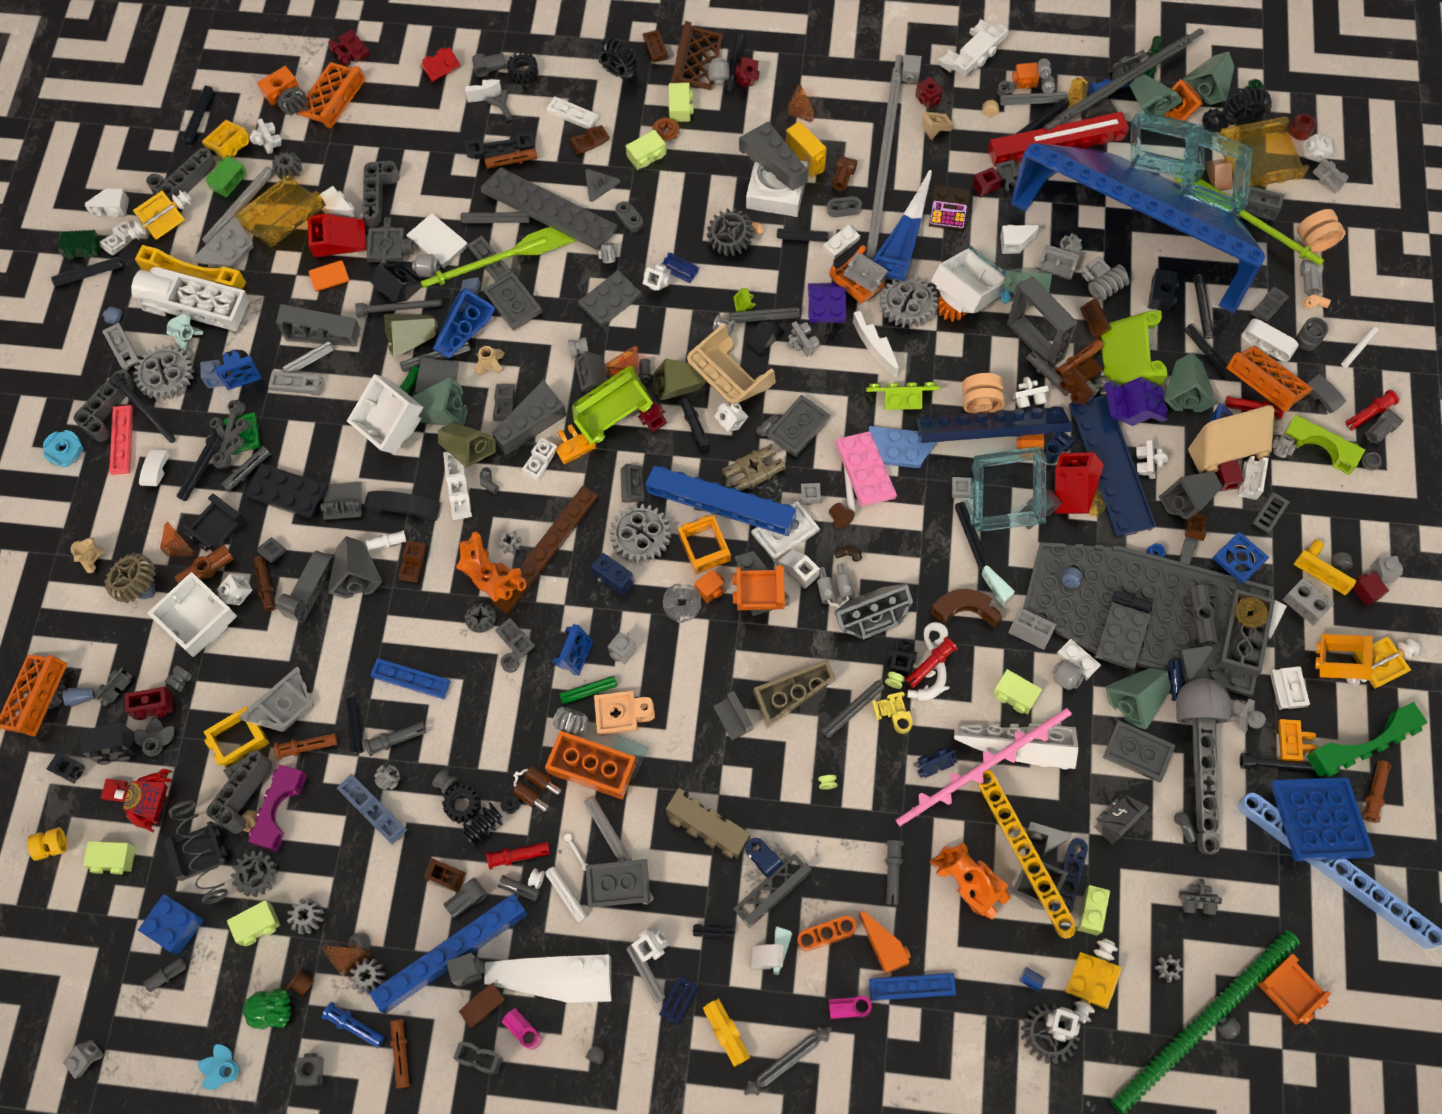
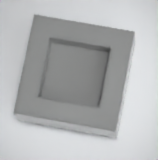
M952 477V497L971 498V478Z
M820 483L801 484L802 504L821 503Z

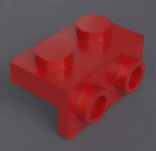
M443 47L436 52L437 55L433 57L429 55L422 60L420 67L425 70L431 82L461 66L450 47L447 49Z

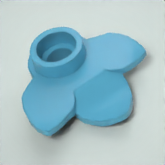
M219 1044L214 1046V1057L205 1058L198 1062L199 1069L207 1076L203 1081L202 1087L210 1090L219 1088L224 1082L230 1083L234 1081L239 1074L238 1064L232 1061V1052L227 1047ZM230 1067L232 1069V1072L229 1076H227L226 1070Z

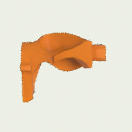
M473 532L468 541L460 542V561L456 565L457 569L462 570L467 576L471 577L478 589L486 592L493 601L496 602L501 598L508 600L513 594L512 591L515 589L522 591L526 588V582L522 578L520 568L509 569L502 562L497 564L491 563L488 560L489 552L483 549L481 536L478 532Z
M963 842L955 847L944 846L939 855L929 861L933 867L938 869L936 871L937 875L941 877L950 875L956 880L959 886L957 892L968 903L974 913L993 919L998 914V910L993 906L994 903L998 901L1004 905L1011 898L1006 890L1009 887L1008 884L981 860L976 864L969 856L967 846ZM966 873L973 875L971 881L965 880L964 876ZM970 890H973L975 892V896L973 898L969 894Z

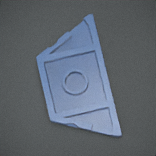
M869 426V431L884 465L920 468L937 443H921L918 431Z

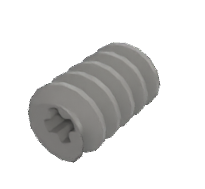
M1117 265L1111 271L1090 282L1088 285L1089 291L1093 297L1106 300L1107 296L1110 297L1113 293L1118 292V289L1121 290L1124 286L1129 285V278L1125 268Z

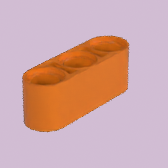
M843 916L805 929L798 935V947L802 951L808 952L849 938L855 933L856 921L851 916ZM849 922L852 925V930L849 932L843 931L841 924ZM829 929L833 936L825 939L822 937L821 931ZM803 936H810L813 943L805 946L802 944L801 938Z

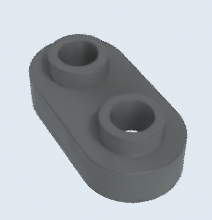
M857 197L831 199L827 203V213L831 217L857 215L861 211L862 202Z
M623 201L618 203L615 208L618 219L631 232L641 230L643 227L641 215L629 202Z

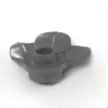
M154 718L148 724L146 730H135L134 740L136 744L142 747L143 752L147 756L154 757L161 753L163 746L172 741L175 730L173 726L164 728L163 724L157 718ZM156 744L155 749L151 750V746Z

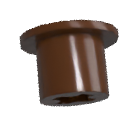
M836 503L829 509V515L834 520L833 526L836 529L848 526L854 519V511L846 509L842 503Z
M302 966L286 987V990L291 987L303 996L315 980L303 972L305 967Z

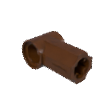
M844 156L839 157L836 174L832 182V186L836 190L843 191L847 189L851 175L855 173L857 160Z

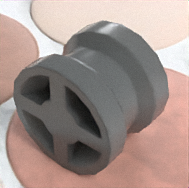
M443 769L437 774L432 785L436 788L439 787L441 792L447 795V790H452V786L457 784L458 779L455 776H450L449 772Z

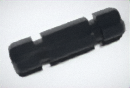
M695 924L693 926V936L702 937V935H705V937L721 938L722 936L733 938L734 928L732 926H725L723 928L719 925L702 926Z

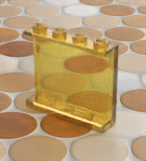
M1288 116L1221 129L1217 142L1224 159L1232 163V179L1237 190H1247L1249 186H1267L1293 179L1299 180L1305 176L1309 165L1302 166L1287 130L1290 123Z
M288 174L235 214L245 230L268 246L273 247L326 206L317 190L311 193L298 185L294 177Z

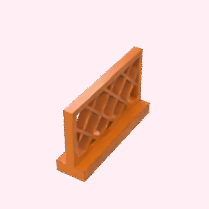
M330 62L306 95L308 100L306 107L311 106L312 109L303 111L306 108L304 107L297 115L323 122L326 127L332 128L366 80L361 68L358 66L349 68ZM333 69L338 70V72L330 75V72ZM340 77V80L332 83V79ZM329 81L328 85L321 87L324 82ZM340 86L338 90L334 91L333 88ZM331 89V93L323 95L322 92ZM320 93V97L312 99L314 95ZM323 103V105L314 108V104Z
M1255 345L1242 353H1235L1226 367L1284 412H1287L1293 404L1313 390L1312 387Z
M27 655L0 714V729L35 737L68 663L50 655L47 657ZM35 661V666L30 669L32 662ZM37 672V676L32 679V675ZM27 680V684L22 687L23 682ZM29 690V694L24 697L23 693ZM18 698L19 702L13 705L15 700ZM20 708L21 712L15 715V712ZM10 716V721L5 724L6 719Z

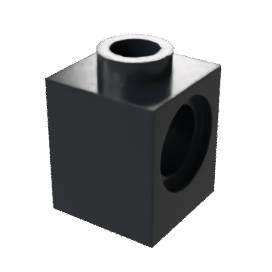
M57 752L46 770L75 784L76 780L82 776L85 766ZM70 765V769L65 772L66 767Z

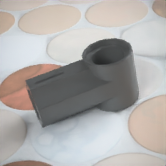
M504 53L491 56L476 54L472 57L474 72L478 77L487 76L489 71L507 68Z
M1387 409L1365 433L1367 440L1370 443L1378 444L1390 432H1394L1404 420L1392 410Z
M476 878L467 881L457 894L443 904L454 919L469 907L479 904L487 897L488 893Z

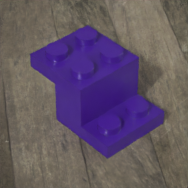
M808 283L809 323H846L845 287H841L837 283Z
M1138 377L1122 386L1112 381L1104 384L1112 418L1131 426L1149 418H1154L1160 422L1168 420V408L1164 401L1162 386L1142 377Z

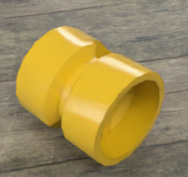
M57 827L47 830L45 834L39 832L29 835L27 839L29 854L33 860L38 861L48 858L49 855L56 856L67 851V840L63 830Z

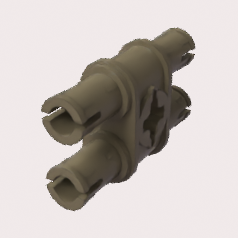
M772 444L759 451L753 450L752 453L742 458H737L735 463L722 469L723 475L727 480L740 472L744 473V478L731 483L732 488H736L740 492L749 487L755 488L756 485L770 480L772 475L786 469L781 458L767 466L763 464L762 461L776 455V450L772 448Z

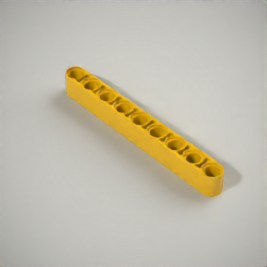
M986 770L983 772V779L989 778L991 782L988 784L978 783L984 799L1057 934L1062 938H1071L1076 932L1073 917L992 771ZM995 795L1001 797L996 802L991 801V798ZM1003 813L1010 814L1008 819L1000 818ZM1014 830L1020 832L1017 837L1010 836V833ZM1024 848L1030 850L1027 855H1021L1019 852ZM1034 866L1040 868V871L1035 874L1030 873L1029 870ZM1042 885L1050 886V890L1047 892H1041L1039 888ZM1057 903L1061 907L1058 911H1052L1049 909L1050 905ZM1068 922L1071 924V927L1068 930H1062L1060 925Z

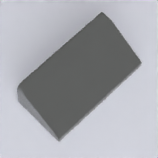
M625 464L620 470L622 502H644L643 467Z

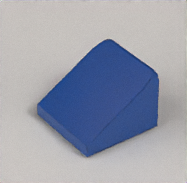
M1026 967L1019 978V982L1035 991H1039L1043 986L1044 977Z

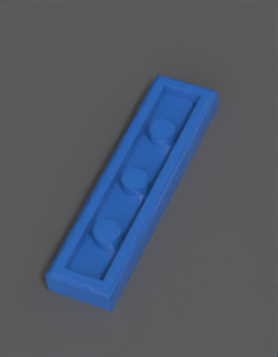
M377 658L370 677L443 700L451 684L449 679Z
M954 973L869 978L871 1001L956 996Z

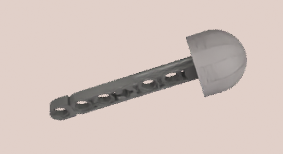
M1199 678L1186 683L1179 691L1176 699V721L1192 724L1197 829L1199 831L1197 834V845L1202 854L1212 855L1216 854L1220 847L1219 834H1217L1219 829L1216 724L1232 721L1231 700L1228 692L1221 684L1211 679ZM1203 736L1208 739L1209 744L1207 747L1201 744ZM1203 757L1209 760L1208 768L1202 765ZM1204 780H1206L1207 782H1209V785H1208V786L1203 783ZM1205 798H1208L1211 802L1209 809H1206L1203 805ZM1205 819L1211 821L1212 827L1210 830L1204 827ZM1207 839L1212 842L1211 851L1205 848Z

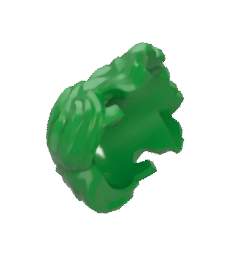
M282 986L270 991L255 992L246 1000L243 1006V1014L247 1025L261 1030L267 1027L284 1028L291 1016L289 1012L291 1007L285 1006L290 1002V999H288L289 992L283 990Z

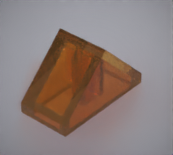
M798 85L788 103V115L812 122L814 110L802 86Z
M635 345L606 363L607 374L614 376L631 365L636 371L639 359L637 346Z
M169 522L165 523L160 546L162 552L166 556H195V552Z
M323 946L322 949L338 973L343 976L348 974L351 968L357 967V961L362 963L364 958L369 957V952L364 949Z

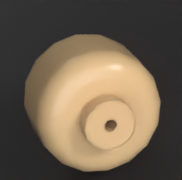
M994 100L984 102L982 114L987 115L989 118L997 116L999 114V104Z
M247 810L242 814V817L246 820L243 831L250 832L251 828L255 826L257 821L256 811Z

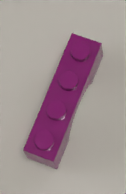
M279 764L278 769L273 772L272 784L265 792L264 804L257 812L256 824L249 832L248 842L260 848L274 852L278 851L284 832L277 825L276 812L279 805L286 798L300 795L307 778L303 771Z

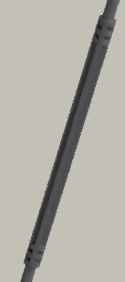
M1199 28L1190 35L1183 36L1056 116V119L1044 125L1043 128L1049 131L1057 125L1064 124L1190 45L1194 39L1204 34L1203 29Z

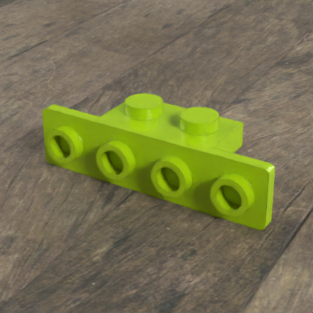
M916 382L906 383V386H899V383H888V387H881V383L869 384L870 387H865L866 392L884 391L885 410L922 409V390H940V386L936 385V382H925V386H917Z

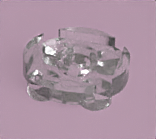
M679 583L672 585L664 594V612L670 619L678 623L692 620L701 609V597L698 590L689 584L681 585ZM681 599L683 601L686 599V605L678 606V600Z

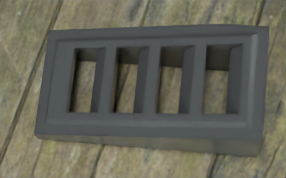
M1272 492L1252 524L1269 534L1290 501ZM1271 501L1281 506L1280 509L1270 504ZM1269 507L1276 511V515L1268 511L1267 508ZM1265 513L1273 518V520L1271 521L1270 519L1263 516V514ZM1262 519L1270 525L1267 527L1258 521Z

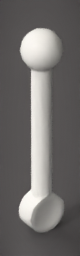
M565 834L564 840L570 844L582 864V870L586 871V865L589 864L583 860L572 841V836Z

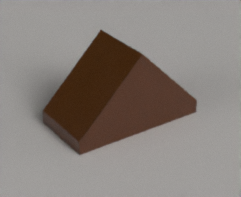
M431 858L424 879L430 884L459 892L466 873Z

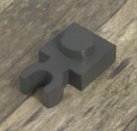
M1014 160L996 164V170L1002 179L1001 182L1006 183L1004 186L1005 192H1009V185L1014 186L1015 189L1016 180L1014 179H1017L1018 174Z

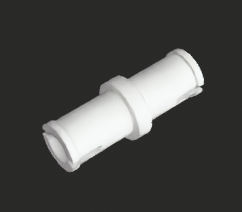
M404 530L388 535L384 533L383 536L366 539L369 551L382 547L390 548V545L407 542Z

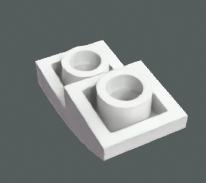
M483 80L482 86H465L467 101L477 102L486 100L487 97L498 96L502 93L500 80Z
M125 220L112 228L113 234L100 241V247L112 256L115 255L132 240L127 232L129 229L127 226L133 227L134 225Z
M541 437L531 451L532 456L522 468V473L539 481L557 449V445Z
M167 450L149 451L141 470L140 486H157L165 474L162 467L170 456Z
M770 944L753 947L751 969L783 967L784 945Z

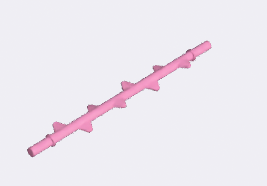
M1066 708L1052 718H1048L1046 722L1027 734L1017 730L1014 743L995 755L987 751L983 752L984 762L963 776L954 772L951 773V784L933 796L929 797L920 793L919 805L912 807L910 811L897 818V824L902 826L914 817H918L920 813L939 801L948 805L951 804L952 792L971 780L980 784L983 783V772L1004 758L1014 763L1016 761L1015 751L1035 738L1047 741V730L1052 727L1054 728L1055 725L1072 714Z

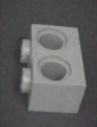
M1304 578L1283 598L1285 603L1313 626L1334 605L1327 595L1322 594L1315 588L1312 582ZM1298 591L1302 592L1305 597L1301 596ZM1314 604L1318 605L1321 610L1316 609Z

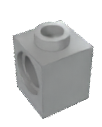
M904 56L901 82L918 84L922 56Z

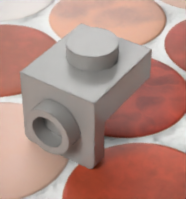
M1100 256L1086 268L1085 266L1081 267L1084 272L1082 276L1088 283L1111 271V268Z
M89 1040L76 1045L63 1064L76 1079L84 1074L92 1062L101 1059L103 1053L93 1040Z

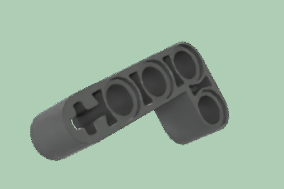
M201 148L167 179L157 173H153L147 177L146 183L154 195L163 191L169 200L174 202L172 195L178 196L179 190L188 193L215 168L216 161L209 149Z
M393 161L369 162L364 166L363 216L369 228H378L382 224L383 185L394 184L400 179L397 166Z
M118 370L112 375L121 373L126 378V385L131 390L135 388V381L127 371ZM110 378L74 414V421L98 442L106 441L110 437V431L102 421L113 411V407L118 406L127 397L121 390L113 388L109 383Z
M317 550L313 552L290 595L284 593L278 600L277 609L284 617L300 623L305 621L332 571L333 556Z
M257 750L250 752L210 803L206 811L207 816L231 833H240L246 825V820L238 812L270 772L273 765L272 761Z

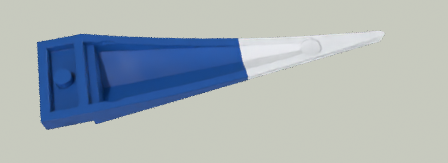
M931 170L927 173L898 224L875 255L873 262L888 270L885 276L887 278L905 281L911 267L932 175Z

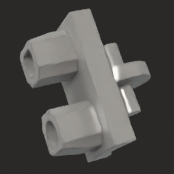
M1326 158L1322 159L1319 166L1313 171L1320 179L1319 183L1321 185L1326 184L1334 193H1337L1348 180V175L1340 172L1336 168V164L1328 161Z
M796 321L792 323V334L788 336L787 347L789 349L795 348L796 351L802 349L806 357L812 355V350L819 347V340L815 335L807 339L805 335L811 333L809 324L805 322L798 325Z
M1249 699L1247 703L1236 700L1232 706V721L1240 724V731L1246 733L1248 724L1252 728L1264 726L1266 722L1265 715L1260 711H1255L1254 700Z

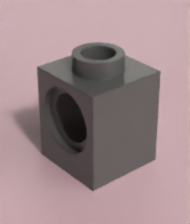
M305 1053L303 1058H297L295 1085L322 1086L324 1059L317 1057V1053ZM312 1063L314 1071L311 1075H307L306 1067Z

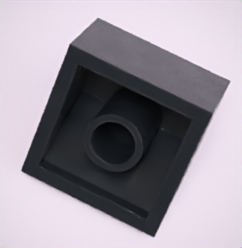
M402 262L378 264L370 283L379 292L384 293L391 302L398 303L407 301L422 288L420 281H423V279Z

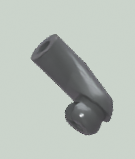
M1184 812L1175 814L1174 822L1181 826L1187 842L1192 843L1196 841L1197 837L1189 816Z

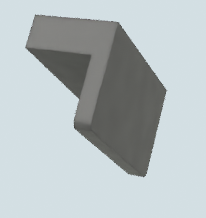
M585 351L574 360L582 392L587 393L595 386H599L608 380L602 355Z
M734 691L727 694L726 700L714 705V710L731 740H735L753 730V724Z

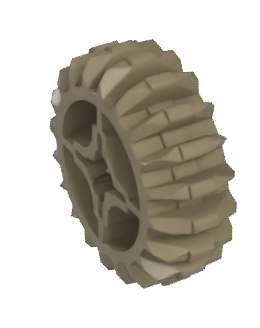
M134 552L131 555L126 554L125 558L120 557V560L115 562L113 568H110V573L106 574L108 578L104 581L106 583L105 589L117 601L125 603L129 601L134 602L136 598L140 599L143 593L146 594L148 588H151L150 584L155 581L153 577L156 575L154 572L156 568L151 560L143 554H136Z

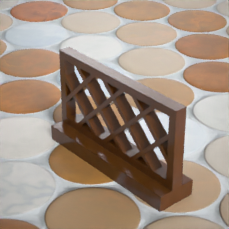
M685 21L671 83H689L690 86L711 91L713 81L709 80V84L701 82L700 78L706 76L708 79V70L706 71L703 65L712 62V59L718 58L723 34L691 26L692 22ZM692 34H700L702 38L696 40ZM716 38L718 42L712 44L709 39ZM705 41L708 45V47L702 49V47L699 45V43ZM696 46L699 51L692 53L689 48ZM712 50L715 55L709 58L706 52ZM702 54L705 60L699 62L696 57ZM693 59L696 64L690 67L686 61ZM699 67L703 73L696 75L693 70ZM689 72L693 78H683V75Z

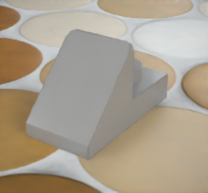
M1030 822L1026 829V834L1030 835V838L1038 841L1045 840L1042 855L1067 842L1071 836V833Z

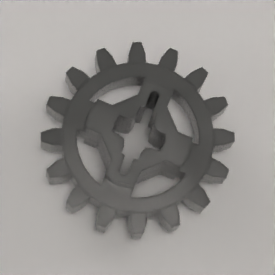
M252 851L251 856L244 853L243 860L237 859L239 865L232 867L236 870V873L231 874V877L236 879L232 884L238 886L237 891L240 893L244 891V895L248 897L250 894L257 897L258 892L263 895L265 894V888L272 889L270 883L277 881L273 875L278 874V871L273 869L277 864L271 861L272 857L269 855L265 856V853L261 851L259 854ZM265 865L267 867V873H265L264 870Z

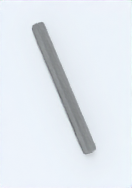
M266 166L208 231L202 239L205 244L234 216L236 217L272 177L274 172L270 167Z
M595 797L587 798L584 803L619 862L632 861ZM650 892V902H652L654 897Z

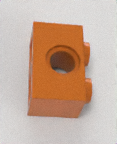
M286 66L257 82L262 95L271 106L278 103L279 95L283 94V91H286L288 88L291 89L293 86L299 87L296 78Z

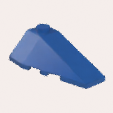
M466 288L460 291L447 314L433 350L446 358H450L489 322L496 307Z

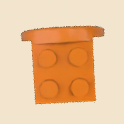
M862 245L857 252L863 255L866 247ZM855 253L839 269L836 270L832 266L829 276L839 286L845 287V291L863 304L881 291L885 283L882 282L878 289L872 293L843 275L849 267V262L856 255Z

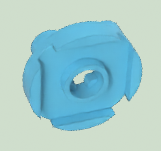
M64 430L65 432L58 433L56 431L45 439L43 455L51 464L66 468L78 459L84 448L81 440L73 432ZM66 445L65 449L60 451L59 447Z

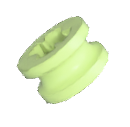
M889 672V678L885 680V683L893 688L901 689L903 686L901 682H904L905 678L898 673Z
M836 775L819 777L818 781L821 782L819 788H836Z

